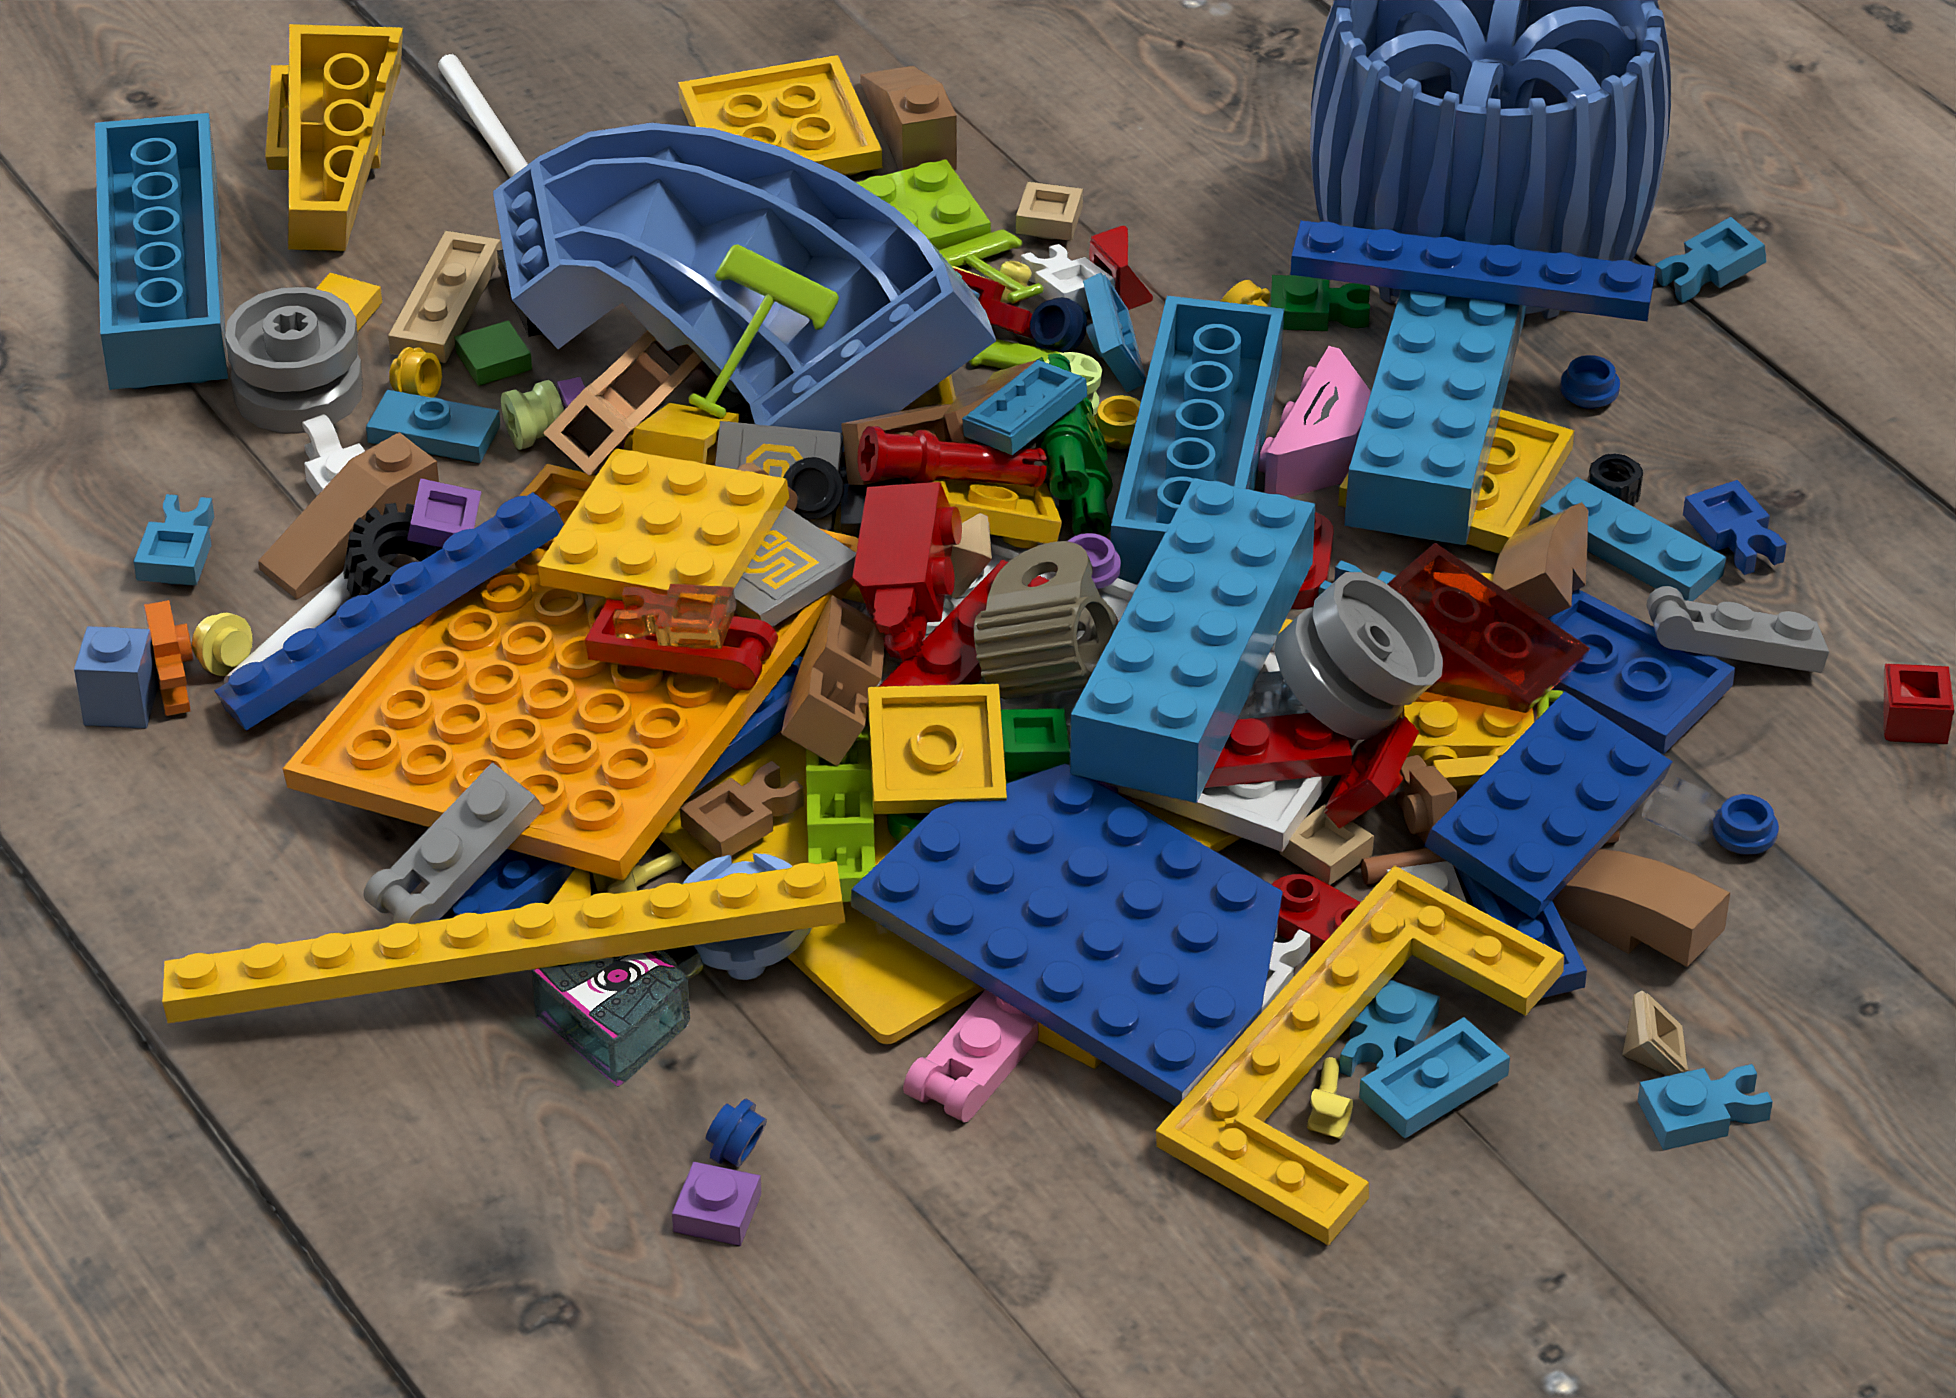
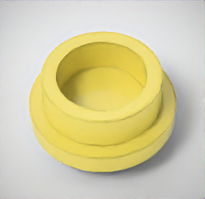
M220 613L208 616L198 624L192 637L193 653L206 671L219 676H227L249 656L253 641L251 628L244 618L233 613Z

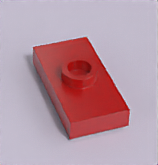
M1405 715L1402 718L1399 716L1372 740H1364L1357 745L1352 755L1351 774H1343L1324 812L1339 829L1387 798L1402 782L1403 776L1399 772L1419 734L1417 728Z

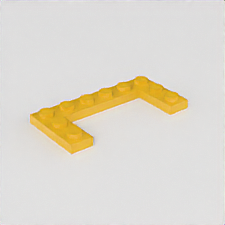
M1394 865L1156 1129V1145L1159 1149L1329 1246L1369 1199V1181L1264 1123V1121L1411 955L1526 1016L1564 972V954Z

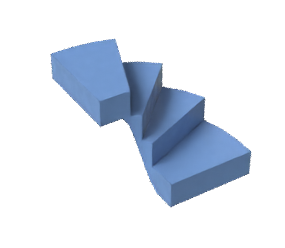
M646 123L591 131L537 157L493 191L512 301L557 349L561 348L606 313L623 303L667 351L688 344L709 368L719 376L765 297L730 279L725 281L716 280L714 274L730 247L735 244L743 246L836 292L839 296L838 304L823 329L820 330L814 328L811 319L774 302L726 384L732 392L743 395L750 405L754 423L757 425L842 433L841 423L901 411L996 342L987 313L971 288L930 240L902 213L845 175L783 147L713 128Z

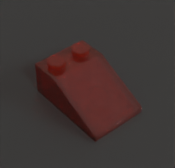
M1434 543L1387 583V585L1405 597L1423 617L1437 640L1443 658L1442 676L1425 691L1428 693L1527 713L1586 658L1590 650L1581 641L1437 543Z

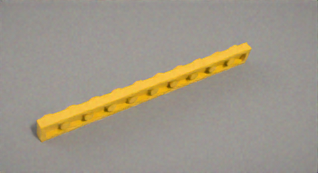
M837 861L820 864L801 863L791 868L753 874L733 873L719 879L685 884L666 883L652 889L618 894L598 893L584 899L551 904L531 903L517 909L483 914L464 913L450 919L416 924L396 923L382 929L348 934L329 933L315 939L281 944L261 943L247 949L214 954L194 953L180 959L164 961L162 1003L167 1023H175L846 923Z

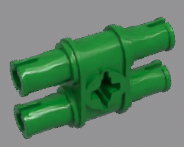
M1056 353L1048 355L1049 364L1071 372L1070 361L1065 356ZM1043 357L1037 359V360H1040V361L1045 362L1044 359H1043ZM1084 398L1037 435L1035 444L1036 448L1043 449L1046 455V460L1042 463L1044 466H1047V473L1050 476L1049 487L1051 493L1055 497L1064 500L1071 507L1074 535L1095 534L1093 524L1097 522L1098 533L1101 536H1106L1111 531V519L1108 515L1106 499L1111 494L1113 483L1111 474L1105 464V461L1108 460L1105 438L1093 417L1092 403L1088 398Z

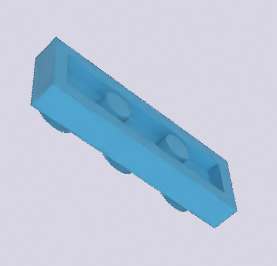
M1579 477L1573 479L1540 506L1539 521L1582 502L1588 509V552L1655 589L1663 586L1676 588L1681 592L1683 599L1686 601H1694L1724 575L1726 562L1724 555Z

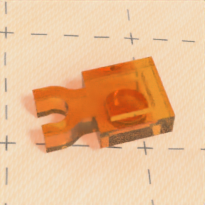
M670 584L667 594L664 595L655 594L642 587L625 586L622 593L625 611L616 610L613 616L616 638L636 639L656 634L658 646L722 649L737 607L733 587Z

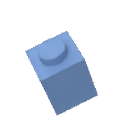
M87 626L74 668L84 726L147 728L159 687L150 629Z

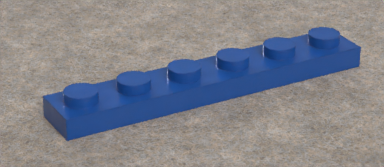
M1300 220L1291 256L1290 275L1648 322L1656 266L1636 264L1627 260L1610 261L1579 257L1566 252L1549 253L1518 249L1504 244L1487 245L1464 242L1450 237L1433 238L1397 233L1389 229L1372 230L1341 226L1328 221L1310 222Z
M534 492L527 496L512 498L498 508L494 517L474 529H465L453 534L445 541L441 550L425 560L412 562L400 567L392 574L390 581L368 595H359L347 600L338 608L335 616L316 628L303 629L291 635L284 642L282 649L263 661L251 662L238 668L229 677V682L214 691L224 709L245 730H248L550 541L559 534L564 523L557 510Z

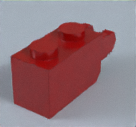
M941 482L867 487L852 577L855 584L859 587L869 616L873 619L879 632L884 633L886 636L883 638L884 646L890 658L894 657L904 661L905 659L917 656V653L922 651L921 646L924 645L922 640L925 639L927 622H941L945 595H952L954 591L955 576L951 553L952 546L959 545L961 542L962 521L958 508L950 507Z

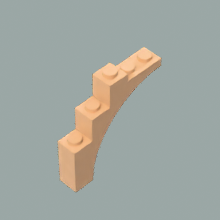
M647 330L601 376L585 387L543 434L588 475L597 473L605 464L614 448L619 449L634 428L652 416L704 361L688 344L667 351Z

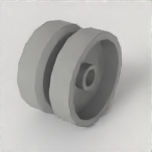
M309 287L279 288L258 294L239 305L227 320L225 339L228 360L232 366L231 383L234 402L242 417L257 427L279 433H306L302 426L303 421L325 414L331 423L335 424L350 415L362 399L363 376L361 359L357 354L359 340L356 317L348 303L334 294Z
M1345 572L1315 599L1314 608H1307L1276 638L1274 652L1280 673L1294 696L1315 718L1336 733L1354 740H1372L1403 712L1404 705H1411L1442 676L1443 658L1437 640L1423 617L1405 597L1385 582L1363 572Z

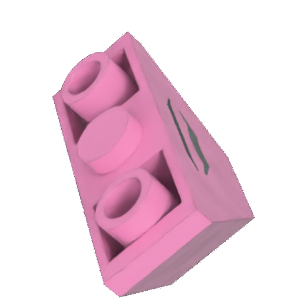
M1328 346L1317 367L1309 366L1301 383L1300 396L1296 402L1289 401L1283 410L1279 432L1275 438H1266L1258 462V470L1265 473L1264 493L1293 497L1341 484L1347 476L1371 391L1339 348Z

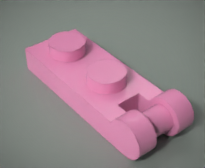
M985 989L926 1058H918L912 1064L904 1081V1094L922 1103L932 1099L944 1105L946 1114L960 1121L968 1122L1038 1041V1021Z

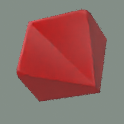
M1119 226L1091 236L1089 260L1114 278L1115 290L1128 310L1150 303L1153 300V295L1128 266V228L1126 226Z
M1885 664L1883 725L1885 739L1893 742L1948 744L1954 715L1949 666Z

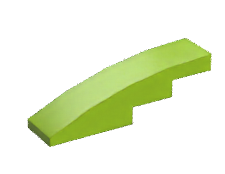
M866 725L838 766L806 749L808 863L820 864L837 861L843 902H851V889L875 867L869 727Z

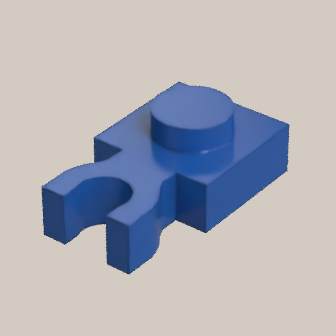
M1738 480L1685 497L1683 516L1714 551L1729 547L1734 553V563L1743 575L1754 572L1757 553L1768 557L1773 565L1784 562L1787 543L1779 534L1768 529L1770 515Z

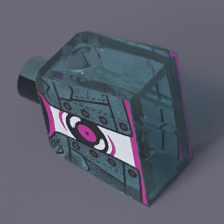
M692 945L533 969L531 972L536 1018L615 1086L619 1087L687 1027L690 1021L688 980L702 971V959L697 949Z

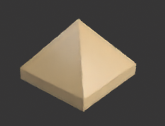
M981 513L962 523L961 542L959 545L952 546L951 560L954 568L955 584L954 591L949 596L958 599L992 560L988 516Z
M1642 990L1634 994L1622 1056L1666 1076L1687 1072L1688 1067L1682 1025L1648 993L1646 994Z

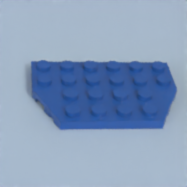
M1066 763L1006 784L1007 800L956 801L933 809L851 889V907L1176 1107L1261 1014L1283 893L1280 889L1097 781L1070 774V766Z

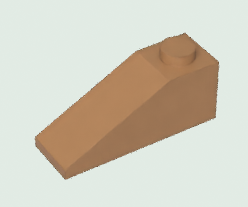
M915 66L860 74L862 88L899 171L914 168L923 163L937 162L947 159L954 170H957V115L941 82Z
M400 432L353 457L258 560L259 570L296 600L336 578L344 570L350 531H353V525L359 517L365 520L366 512L374 507L383 515L385 504L396 503L398 512L405 513L407 503L415 505L420 478L439 482L437 461Z

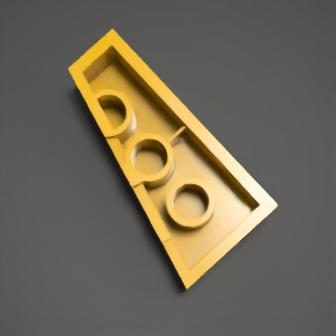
M289 24L288 250L346 251L401 70L403 28Z

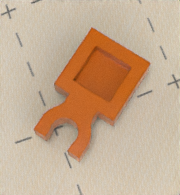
M169 600L145 604L147 626L151 632L158 684L165 716L191 712L186 688V676L182 663L193 661L187 623L174 624Z

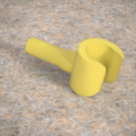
M672 851L641 866H635L624 881L593 873V878L599 892L618 894L638 891L637 887L647 883L648 880L681 866L682 860L676 851Z
M1328 1057L1322 1064L1320 1087L1312 1091L1310 1103L1313 1109L1308 1119L1307 1128L1341 1139L1350 1121L1353 1100L1336 1094L1340 1063L1336 1058Z

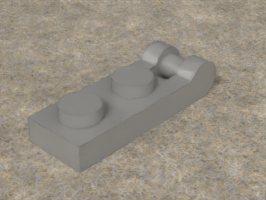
M1670 586L1655 589L1647 599L1646 607L1651 621L1654 623V630L1658 641L1666 648L1810 672H1823L1829 650L1818 623L1805 615L1791 611H1784L1778 615L1754 612L1748 607L1735 602H1721L1717 606L1686 601L1683 599L1681 592Z
M492 762L390 869L378 871L370 878L364 889L363 896L365 901L380 913H392L395 924H416L439 920L545 808L534 794ZM422 881L428 885L421 893L411 895L413 890Z

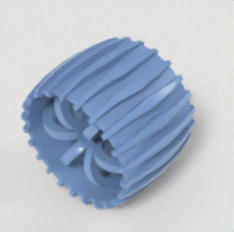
M1334 0L1320 43L1311 100V168L1320 222L1328 221L1341 226L1372 230L1389 229L1397 233L1433 238L1450 237L1464 242L1487 245L1504 244L1518 249L1549 253L1566 252L1579 257L1610 261L1627 260L1632 262L1646 232L1655 205L1669 137L1671 70L1664 14L1659 9L1658 0ZM1375 286L1379 288L1381 300L1394 304L1399 298L1401 289ZM1526 306L1525 314L1542 312L1543 317L1549 319L1558 316L1560 310Z

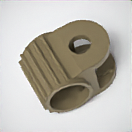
M1057 541L1033 547L1009 561L995 577L988 594L986 611H981L975 618L974 641L977 653L976 659L979 661L982 670L981 677H985L988 684H999L1000 698H1003V700L1085 688L1119 621L1114 610L1100 596L1091 577L1093 571L1092 563L1082 546L1073 542ZM1047 572H1057L1048 582L1039 586L1028 587V584L1037 576ZM1077 631H1085L1077 640Z

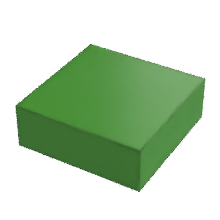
M509 320L454 336L456 353L478 386L532 369L531 352Z

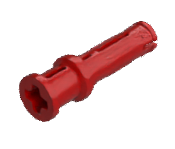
M868 426L863 431L857 455L858 471L864 482H877L881 477L909 479L911 484L930 483L936 478L1028 485L1038 488L1043 484L1047 471V466L1034 465L1035 461L1044 462L1046 460L1045 452L1041 448H1021L1015 454L1010 455L987 445L938 441L934 434L925 430L915 431L910 436L887 434L878 426Z

